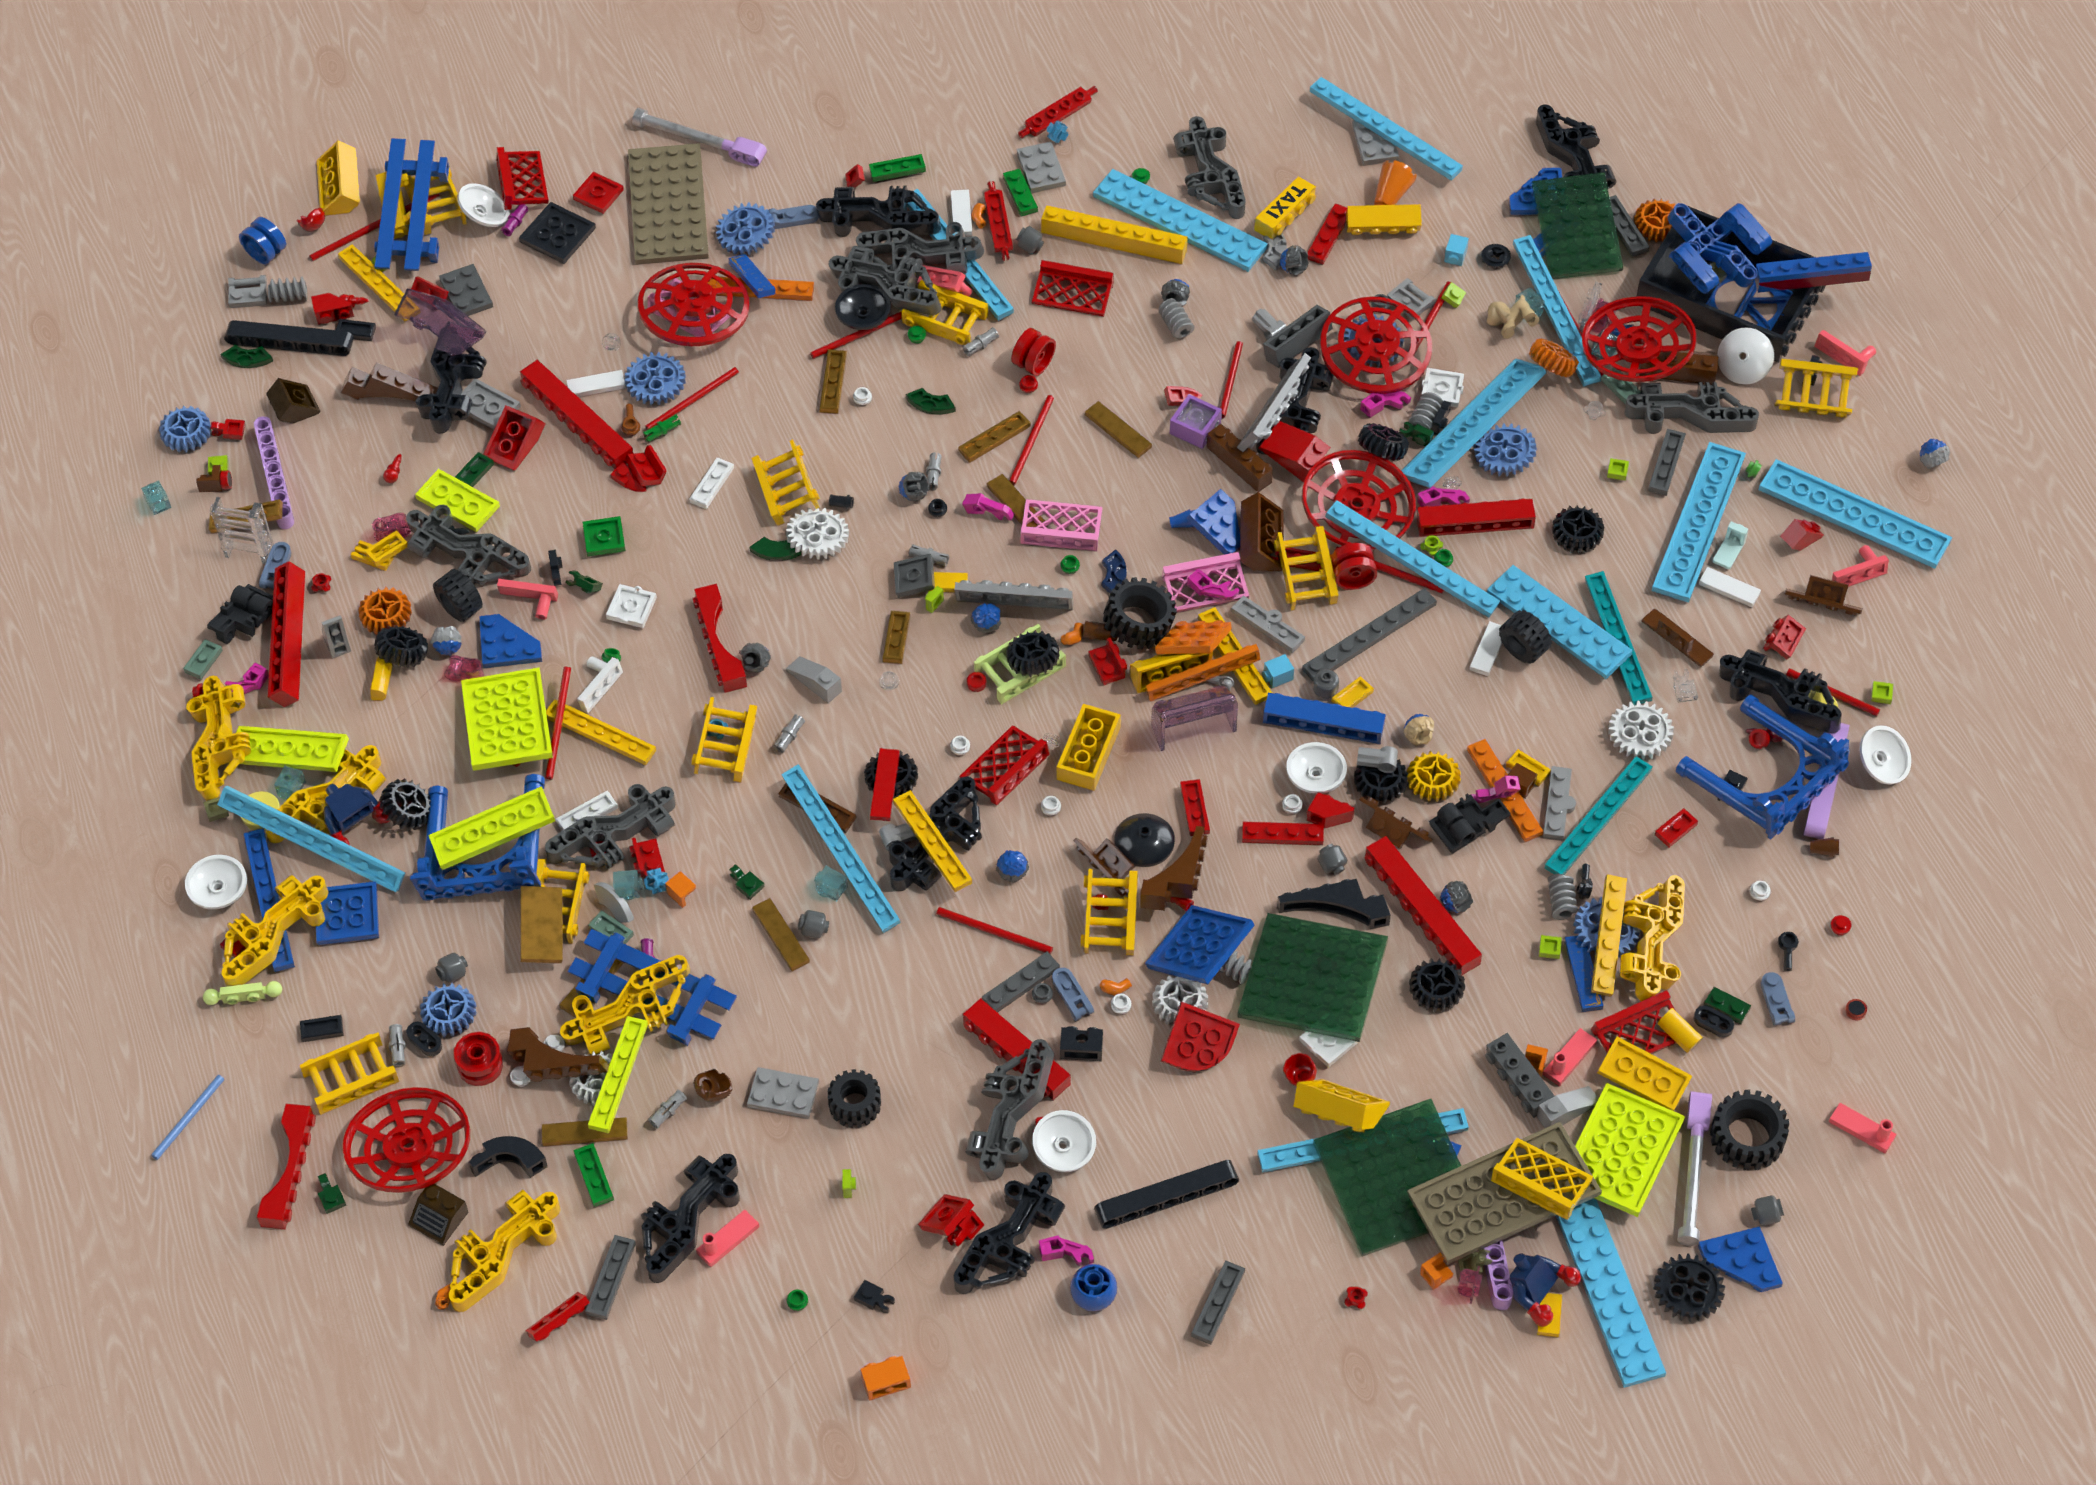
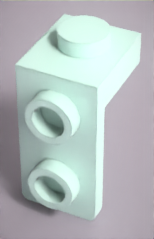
M1731 521L1727 528L1726 537L1713 558V563L1726 569H1731L1746 543L1749 529Z

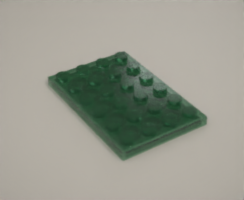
M1605 172L1532 181L1547 268L1552 279L1623 271V262Z

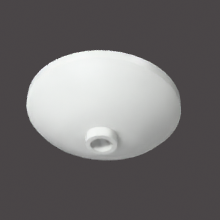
M467 184L458 193L457 199L461 210L473 222L486 227H498L507 221L510 212L509 210H504L502 196L493 189L481 184Z
M1739 328L1730 332L1724 337L1718 348L1717 355L1719 357L1718 365L1720 370L1729 380L1738 384H1753L1760 381L1769 373L1774 362V349L1770 340L1765 334L1753 328ZM1743 352L1746 354L1744 360L1740 358V354Z
M1875 726L1865 732L1860 742V757L1869 775L1876 781L1888 785L1904 780L1911 768V753L1904 738L1896 730L1887 726Z
M1320 742L1303 744L1292 751L1287 760L1286 771L1290 781L1300 790L1313 794L1318 792L1327 793L1335 790L1342 784L1346 777L1347 764L1343 755L1333 746Z
M212 855L199 860L191 867L185 879V889L188 897L194 904L205 909H221L233 904L242 896L247 885V875L242 864L235 858L226 855Z
M1059 1110L1047 1114L1037 1123L1033 1132L1032 1145L1037 1158L1046 1167L1058 1172H1072L1084 1167L1091 1160L1096 1148V1135L1091 1124L1083 1116L1072 1111ZM1059 1144H1065L1066 1148H1060Z

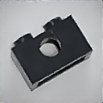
M1075 1026L1061 1027L1060 1059L1102 1061L1103 1029L1089 1027L1087 1030H1078ZM1079 1040H1085L1086 1042H1084V1043H1079V1042H1077V1041H1079Z

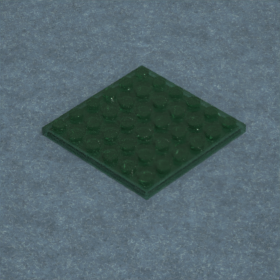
M1267 913L1237 1013L1238 1018L1360 1042L1387 947L1388 936Z
M1432 1098L1385 1114L1374 1128L1365 1129L1364 1132H1357L1352 1130V1127H1348L1313 1139L1315 1149L1362 1257L1429 1233L1410 1200L1407 1190L1461 1166Z

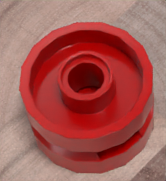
M1028 328L1017 340L1012 351L1011 362L1019 368H1025L1028 373L1039 376L1048 367L1054 356L1056 341L1047 335L1042 336L1041 332L1034 328Z
M1350 543L1339 547L1332 553L1331 563L1338 587L1346 590L1361 589L1373 583L1377 578V568L1370 546L1364 543Z
M472 1032L463 1036L456 1043L454 1060L457 1071L463 1081L474 1086H484L494 1082L500 1076L503 1069V1058L499 1044L493 1036L484 1032Z

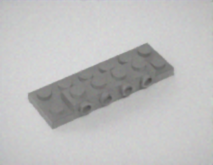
M1306 353L1288 369L1237 446L1239 450L1244 452L1248 447L1251 449L1263 438L1266 440L1271 435V427H1275L1281 419L1280 413H1284L1290 406L1288 401L1293 400L1299 392L1296 390L1300 385L1301 379L1299 377L1309 368L1307 363L1311 359Z
M962 580L960 583L955 582L954 588L956 600L961 602L1073 610V592L1067 588L1054 590L1050 585L1045 584L1037 587L1028 583L1012 585L1010 582H1001L996 584L989 580H982L981 582H976V584Z

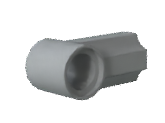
M1265 309L1257 310L1252 317V321L1264 332L1267 340L1286 327L1283 321L1275 320Z
M1385 746L1381 749L1359 747L1357 765L1377 767L1382 772L1392 773L1396 770L1398 750L1390 746Z
M907 823L898 826L888 824L879 830L887 851H889V846L894 841L905 843L918 839Z

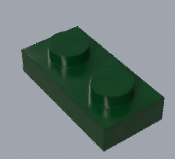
M477 452L455 478L474 487L492 468L494 461Z
M1713 987L1704 1002L1705 1006H1709L1729 1016L1740 1025L1751 1009L1750 1004L1716 987Z

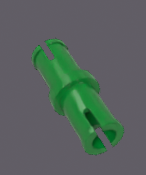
M674 414L672 417L663 422L659 421L656 423L657 425L644 431L643 435L647 437L646 441L649 443L661 435L665 436L668 431L680 426L681 421L680 419L677 420L678 416Z

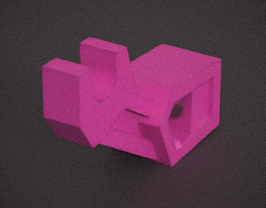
M1402 391L1388 394L1371 393L1361 401L1360 410L1371 418L1384 409V405H1391L1402 409L1403 402L1401 401L1409 404L1411 397Z
M1434 486L1418 493L1417 502L1421 507L1440 506L1441 501L1448 502L1451 505L1460 504L1459 500L1464 501V503L1470 502V498L1465 491L1460 489H1441Z
M982 493L966 494L962 503L968 514H984L985 511H988L999 520H1002L1004 516L1008 520H1012L1014 516L1011 508L1007 505L990 500Z
M1199 568L1188 577L1187 584L1199 596L1205 595L1225 599V601L1232 600L1240 591L1237 587L1233 591L1228 590L1231 586L1230 581L1220 585L1212 584V579ZM1203 582L1206 584V586L1202 587L1199 584Z
M255 662L243 675V681L238 683L226 681L225 685H241L244 689V694L253 690H260L268 679L269 672L266 668Z
M1504 776L1494 783L1495 787L1479 789L1475 791L1476 794L1471 795L1477 803H1483L1496 798L1511 797L1520 790L1518 776Z
M1059 1235L1039 1240L1042 1261L1060 1259L1066 1254L1071 1256L1078 1266H1082L1081 1258L1087 1257L1090 1264L1094 1263L1092 1249L1087 1245L1060 1238ZM1057 1245L1060 1247V1249L1058 1248L1056 1250H1052L1051 1248L1052 1246Z

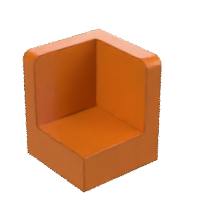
M681 871L665 883L667 894L682 908L686 906L685 897L696 889V885Z
M1528 1044L1525 1057L1542 1078L1548 1049Z
M1441 1252L1421 1265L1420 1275L1433 1290L1453 1277V1272L1443 1262L1444 1258Z

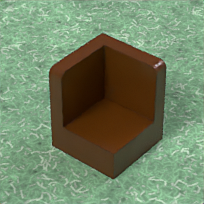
M213 465L212 474L200 475V478H196L199 492H222L220 484L222 469L220 465Z
M1516 763L1507 776H1518L1519 793L1526 799L1536 785L1538 774Z

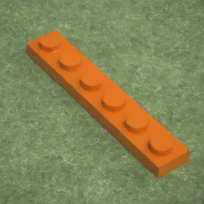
M720 277L729 287H739L728 277ZM738 278L747 289L749 297L758 298L741 278ZM714 279L708 282L713 288L723 287ZM768 279L775 287V294L762 297L812 301L814 282ZM725 293V294H716V295H718V296H727L726 293ZM732 293L733 296L744 297L743 293Z
M1257 644L1248 645L1236 652H1229L1220 658L1208 660L1196 667H1190L1186 671L1171 674L1159 681H1153L1146 685L1148 698L1151 702L1259 661L1261 658Z
M1486 739L1467 746L1468 753L1490 788L1495 787L1494 783L1508 775ZM1516 792L1511 797L1497 798L1502 801L1511 813L1509 818L1524 842L1543 835L1541 826L1519 792Z

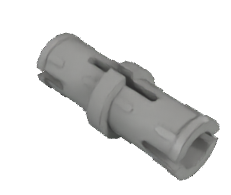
M992 327L984 334L975 336L974 340L963 346V349H966L964 353L967 356H971L981 348H986L987 344L999 338L997 330Z
M935 452L930 454L929 466L926 469L929 490L931 484L932 490L938 488V478L941 475L940 464L942 456L938 453L935 459Z
M912 544L909 551L910 557L931 554L933 563L944 567L949 562L948 554L933 551L934 549L932 548L926 549Z
M795 714L787 727L783 728V733L773 745L778 752L784 753L791 741L795 740L797 732L805 723L804 718Z
M393 1024L389 1026V1049L392 1053V1065L394 1067H402L406 1063L404 1057L406 1044L403 1041L402 1025Z
M677 1090L666 1102H662L660 1108L648 1119L651 1125L658 1129L669 1116L672 1117L675 1114V1110L687 1100L685 1094ZM672 1103H674V1104L665 1112V1114L662 1115V1113H663Z

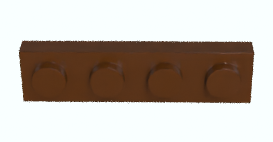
M785 783L778 793L779 797L803 810L787 783ZM818 794L841 830L847 833L857 818L856 814Z

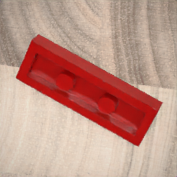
M1200 779L1180 781L1190 837L1194 835L1196 826L1204 827V835L1210 834Z
M577 1292L525 1331L536 1342L544 1340L556 1327L559 1328L565 1325L568 1321L567 1319L571 1316L581 1313L590 1302L585 1295Z

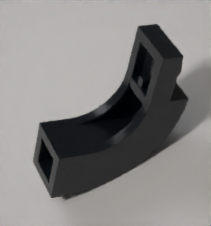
M515 1136L496 1137L482 1143L484 1152L477 1153L468 1161L471 1172L475 1177L501 1162L518 1164L529 1178L548 1167L546 1157L537 1146L526 1139Z

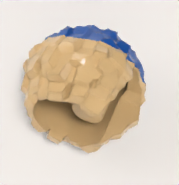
M1415 714L1406 721L1404 727L1405 737L1414 745H1427L1432 739L1434 721L1428 715Z

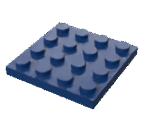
M1191 905L1145 962V965L1150 970L1208 985L1255 925L1251 919Z

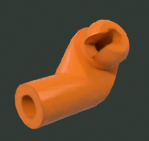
M977 203L973 207L971 218L982 229L986 226V222L982 218V214L985 213L983 210H986V206Z
M1079 622L1075 623L1073 631L1061 636V643L1063 645H1072L1080 642L1084 625Z
M1127 978L1119 983L1107 979L1100 982L1102 991L1113 996L1121 994L1132 987L1131 982Z
M450 1284L437 1292L435 1304L439 1309L443 1310L449 1306Z

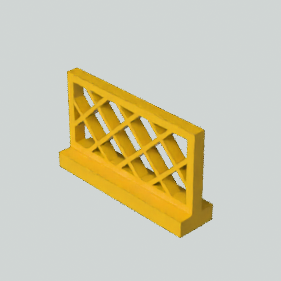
M1516 1138L1500 1163H1497L1494 1167L1491 1181L1568 1220L1572 1215L1574 1207L1592 1182L1593 1176ZM1519 1146L1525 1149L1527 1154L1517 1156L1515 1149ZM1534 1158H1542L1546 1161V1164L1536 1166ZM1529 1159L1532 1166L1521 1168L1519 1161ZM1515 1162L1517 1169L1511 1170L1505 1167V1164ZM1560 1167L1564 1169L1566 1174L1555 1175L1553 1168ZM1549 1169L1551 1176L1541 1178L1538 1171ZM1534 1172L1536 1179L1530 1180L1524 1176V1173ZM1580 1177L1585 1182L1584 1184L1574 1185L1572 1178ZM1568 1179L1570 1186L1560 1188L1558 1180ZM1553 1182L1556 1189L1550 1190L1544 1187L1543 1183ZM1572 1191L1574 1199L1571 1201L1564 1197L1562 1193Z

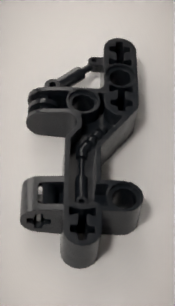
M1544 104L1539 106L1536 125L1547 152L1573 169V171L1566 172L1564 175V193L1566 195L1582 194L1588 205H1598L1602 198L1603 190L1612 188L1616 184V178L1610 165L1594 166L1588 149L1596 147L1600 143L1595 127L1569 117L1564 118L1560 113H1555L1550 105ZM1558 120L1564 121V124L1573 128L1562 129Z
M904 185L903 188L897 186L896 189L890 186L888 199L885 201H880L875 197H855L854 187H835L834 198H823L816 203L819 219L822 222H833L835 233L841 237L850 234L852 222L871 221L884 230L903 228L915 235H933L941 230L939 214L927 208V204L914 191L908 190L907 185ZM914 202L921 210L907 211V204Z
M446 327L441 330L430 360L434 373L440 382L437 393L423 394L416 399V405L421 417L430 420L434 432L438 434L447 432L452 421L466 420L468 418L473 401L470 397L461 395L463 389L460 382L464 379L481 378L484 367L487 364L486 359L480 356L479 351H476L469 343H465L463 337H458L454 327ZM461 345L464 346L463 348L468 354H458Z
M1309 347L1302 354L1303 356L1306 353L1311 359L1307 363L1309 368L1299 377L1301 379L1300 385L1296 389L1299 392L1293 400L1288 401L1290 406L1284 413L1281 412L1279 416L1281 417L1280 421L1308 433H1315L1321 419V414L1314 409L1306 408L1312 389L1323 391L1330 389L1334 375L1326 365L1319 363V351L1316 348ZM1284 358L1281 360L1279 374L1281 380L1288 369L1299 359ZM1263 438L1259 443H1256V450L1258 453L1266 455L1263 451L1259 449L1260 445L1265 440Z
M1747 649L1742 658L1734 655H1724L1721 657L1719 675L1723 680L1730 682V697L1733 700L1742 701L1751 690L1771 696L1790 720L1827 733H1836L1840 730L1842 713L1834 705V699L1827 687L1828 684L1822 680L1821 673H1818L1816 676L1815 672L1811 671L1808 673V669L1804 668L1796 680H1789L1784 673L1766 667L1767 655L1751 649ZM1815 693H1822L1827 704L1813 700Z
M965 776L960 778L931 806L929 815L947 843L950 841L955 842L968 851L972 848L971 845L977 843L976 840L982 839L976 784L971 777ZM972 802V822L970 823L959 813ZM894 841L890 844L889 859L890 863L894 866L890 870V883L893 890L901 892L906 890L912 883H915L927 891L942 877L941 872L933 865V860L920 842L913 849L902 841Z
M723 1154L713 1164L698 1155L683 1171L686 1177L694 1184L680 1198L679 1208L675 1211H670L659 1202L654 1201L652 1203L653 1207H648L647 1213L643 1212L641 1214L644 1220L641 1227L643 1249L646 1250L645 1262L647 1263L649 1279L652 1282L661 1283L666 1280L696 1248L700 1214L714 1199L726 1207H734L739 1203L738 1185L733 1181L738 1175V1166L734 1155ZM728 1192H733V1193H734V1194L731 1195V1196H726V1195H725V1194L728 1193ZM668 1225H674L671 1229L666 1228ZM655 1230L667 1241L651 1256V1232ZM671 1252L676 1253L674 1256H667Z
M1037 1173L1029 1186L1015 1180L1007 1182L1004 1187L1005 1202L1008 1206L1014 1208L1015 1211L1008 1221L981 1232L974 1238L954 1273L956 1292L964 1295L970 1293L973 1288L980 1289L986 1284L991 1286L1005 1281H1014L1017 1276H1027V1271L1031 1268V1264L1035 1262V1258L1030 1253L1016 1247V1245L1026 1240L1036 1220L1050 1226H1055L1065 1209V1204L1062 1201L1051 1196L1052 1177L1048 1173ZM1017 1192L1018 1195L1012 1196L1010 1193ZM1000 1253H1006V1254H1008V1255L1005 1256V1257H1000V1256H999ZM973 1261L978 1262V1264L974 1266L970 1265L969 1263ZM988 1264H993L1006 1271L1005 1273L988 1277V1280H978Z

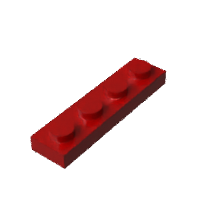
M1334 204L1308 251V260L1324 265L1347 222V207Z
M1243 821L1242 843L1323 845L1324 824Z

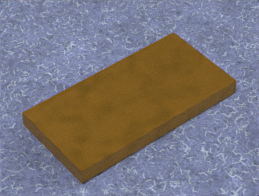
M521 886L520 962L562 963V887Z

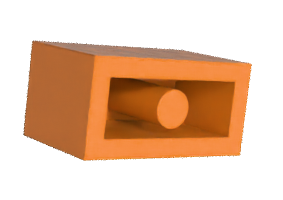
M891 1356L883 1362L877 1364L869 1363L864 1368H860L861 1378L869 1401L911 1388L910 1376L903 1356Z

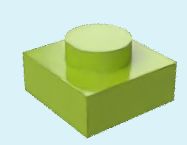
M1451 282L1441 299L1457 308L1466 292Z
M228 456L208 457V474H212L213 465H220L222 471L228 470Z
M1610 458L1607 478L1626 481L1629 461Z
M936 586L925 597L926 610L930 613H933L944 601L942 588Z
M1873 681L1871 702L1891 704L1893 684Z
M1541 935L1539 957L1560 959L1562 937Z
M842 1169L843 1198H852V1190H856V1177H852L851 1169Z

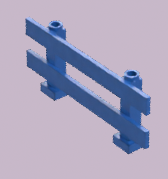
M391 138L389 159L385 161V172L387 171L379 236L378 241H375L374 251L376 252L375 269L390 270L392 255L405 256L404 270L419 271L421 257H429L430 262L438 263L440 248L438 238L430 237V242H423L431 176L439 177L440 182H448L450 167L447 157H440L439 162L433 161L435 140H420L418 161L404 160L406 139ZM407 173L408 175L416 176L408 240L398 241L394 240L401 177L402 174Z
M591 929L584 944L600 951L601 954L595 965L575 957L568 973L586 980L584 984L579 982L575 989L578 995H584L590 1001L597 1004L601 997L598 992L600 987L619 996L628 982L608 972L615 959L639 970L661 962V960L624 944L625 938L616 932L609 937ZM658 972L655 977L662 978L665 972ZM688 974L685 977L686 982L682 984L681 989L691 993L692 996L686 1007L676 1004L674 1013L667 1017L676 1022L675 1026L670 1024L667 1029L669 1037L687 1046L692 1039L689 1034L690 1030H694L714 1040L722 1026L720 1023L699 1014L706 1000L730 1011L737 998V995L715 986L716 979L710 975L705 974L700 979ZM676 981L671 984L677 987L679 982ZM656 994L660 1006L667 1005L669 1000ZM653 998L645 999L643 1004H651Z

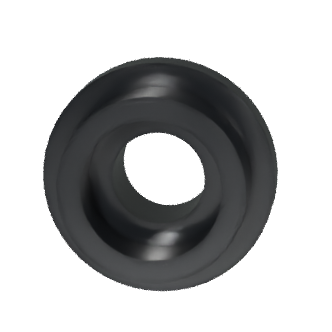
M934 499L929 504L928 511L934 517H941L947 512V504L942 499Z

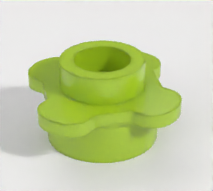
M1431 535L1425 538V542L1421 543L1420 548L1434 556L1439 549L1443 548V542L1438 537Z

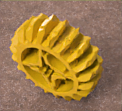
M1430 750L1428 755L1422 752L1420 757L1416 756L1414 761L1410 762L1407 769L1409 788L1413 789L1414 795L1420 794V799L1427 797L1428 802L1431 798L1435 799L1436 802L1439 801V798L1445 801L1447 796L1452 797L1453 792L1458 790V785L1461 781V771L1458 769V763H1454L1453 758L1447 759V753L1442 756L1439 751L1433 754Z

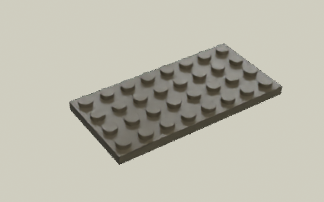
M700 143L628 149L635 264L708 259Z
M1561 1122L1521 1139L1592 1175ZM1513 1143L1407 1190L1410 1200L1447 1265L1556 1216V1214L1491 1181L1494 1167L1497 1163H1500ZM1519 1146L1515 1149L1517 1156L1527 1154L1526 1150ZM1534 1158L1536 1166L1546 1164L1544 1159ZM1529 1159L1519 1161L1521 1168L1532 1166ZM1515 1162L1505 1164V1167L1511 1170L1517 1169ZM1560 1167L1553 1168L1555 1175L1566 1174L1564 1169ZM1549 1169L1538 1171L1541 1178L1551 1176ZM1534 1172L1524 1173V1176L1528 1179H1536ZM1580 1177L1572 1178L1574 1185L1584 1184L1585 1182ZM1594 1177L1576 1206L1601 1195L1602 1190ZM1568 1179L1558 1180L1560 1188L1570 1186ZM1553 1182L1543 1183L1544 1187L1550 1190L1556 1189ZM1572 1191L1562 1193L1567 1199L1571 1201L1574 1199Z

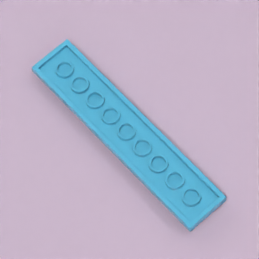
M1114 169L1109 172L1093 192V197L1158 229L1188 236L1187 243L1247 272L1251 270L1268 247V243Z
M1515 358L1401 471L1409 481L1431 488L1546 374V370L1542 366Z
M1709 442L1652 586L1653 592L1689 603L1744 462L1745 452Z
M1775 459L1759 485V490L1934 569H1936L1952 540L1951 536Z
M1593 1198L1575 1206L1568 1220L1556 1215L1575 1266L1580 1271L1581 1281L1623 1387L1665 1377V1368L1597 1200Z

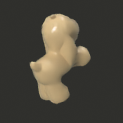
M1523 295L1520 296V299L1511 308L1501 301L1493 302L1488 307L1487 324L1498 326L1504 323L1501 334L1505 339H1509L1515 334L1514 329L1523 319L1531 327L1537 325L1540 320L1530 308L1528 302L1525 301Z

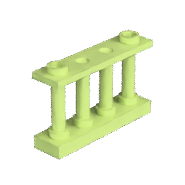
M1037 624L1034 627H1029L1022 634H1027V631L1033 633L1035 630L1037 633H1040L1041 626ZM1013 639L988 654L978 657L974 661V672L981 673L985 671L998 687L997 700L1002 705L1066 667V655L1062 650L1059 651V660L1057 665L1053 666V670H1047L1046 674L1040 673L1039 677L1032 675L1030 678L1028 674L1023 677L1021 673L1016 674L1014 670H1011L1007 662L1006 651L1009 642H1013ZM1001 661L1014 678L1004 682L993 670V665Z

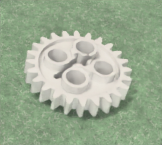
M808 508V512L801 510V515L795 513V519L790 518V523H787L786 537L790 547L795 548L796 553L802 551V556L809 554L810 559L813 555H816L817 559L820 558V555L827 559V554L834 556L835 551L840 553L841 548H845V543H848L849 529L845 519H840V514L833 515V510L828 513L826 508L822 511H819V508L815 509V511Z
M1637 701L1635 706L1632 702H1629L1628 707L1623 704L1621 710L1616 709L1615 714H1612L1609 721L1608 734L1611 735L1610 741H1614V747L1620 746V753L1627 751V757L1630 754H1634V758L1641 755L1642 760H1644L1646 755L1650 759H1653L1654 753L1660 756L1661 751L1666 752L1667 746L1670 747L1674 735V726H1671L1672 720L1667 719L1668 713L1662 714L1663 708L1656 710V704L1649 707L1647 701L1644 705H1641L1640 701Z

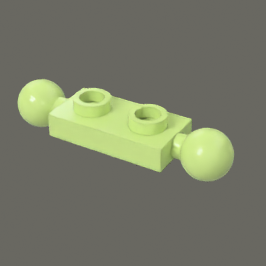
M271 981L266 986H263L262 982L220 987V992L215 989H208L203 994V1000L208 1005H215L219 1000H222L224 1004L231 1005L242 1001L256 1002L260 999H265V994L273 998L278 997L282 993V986L277 981Z

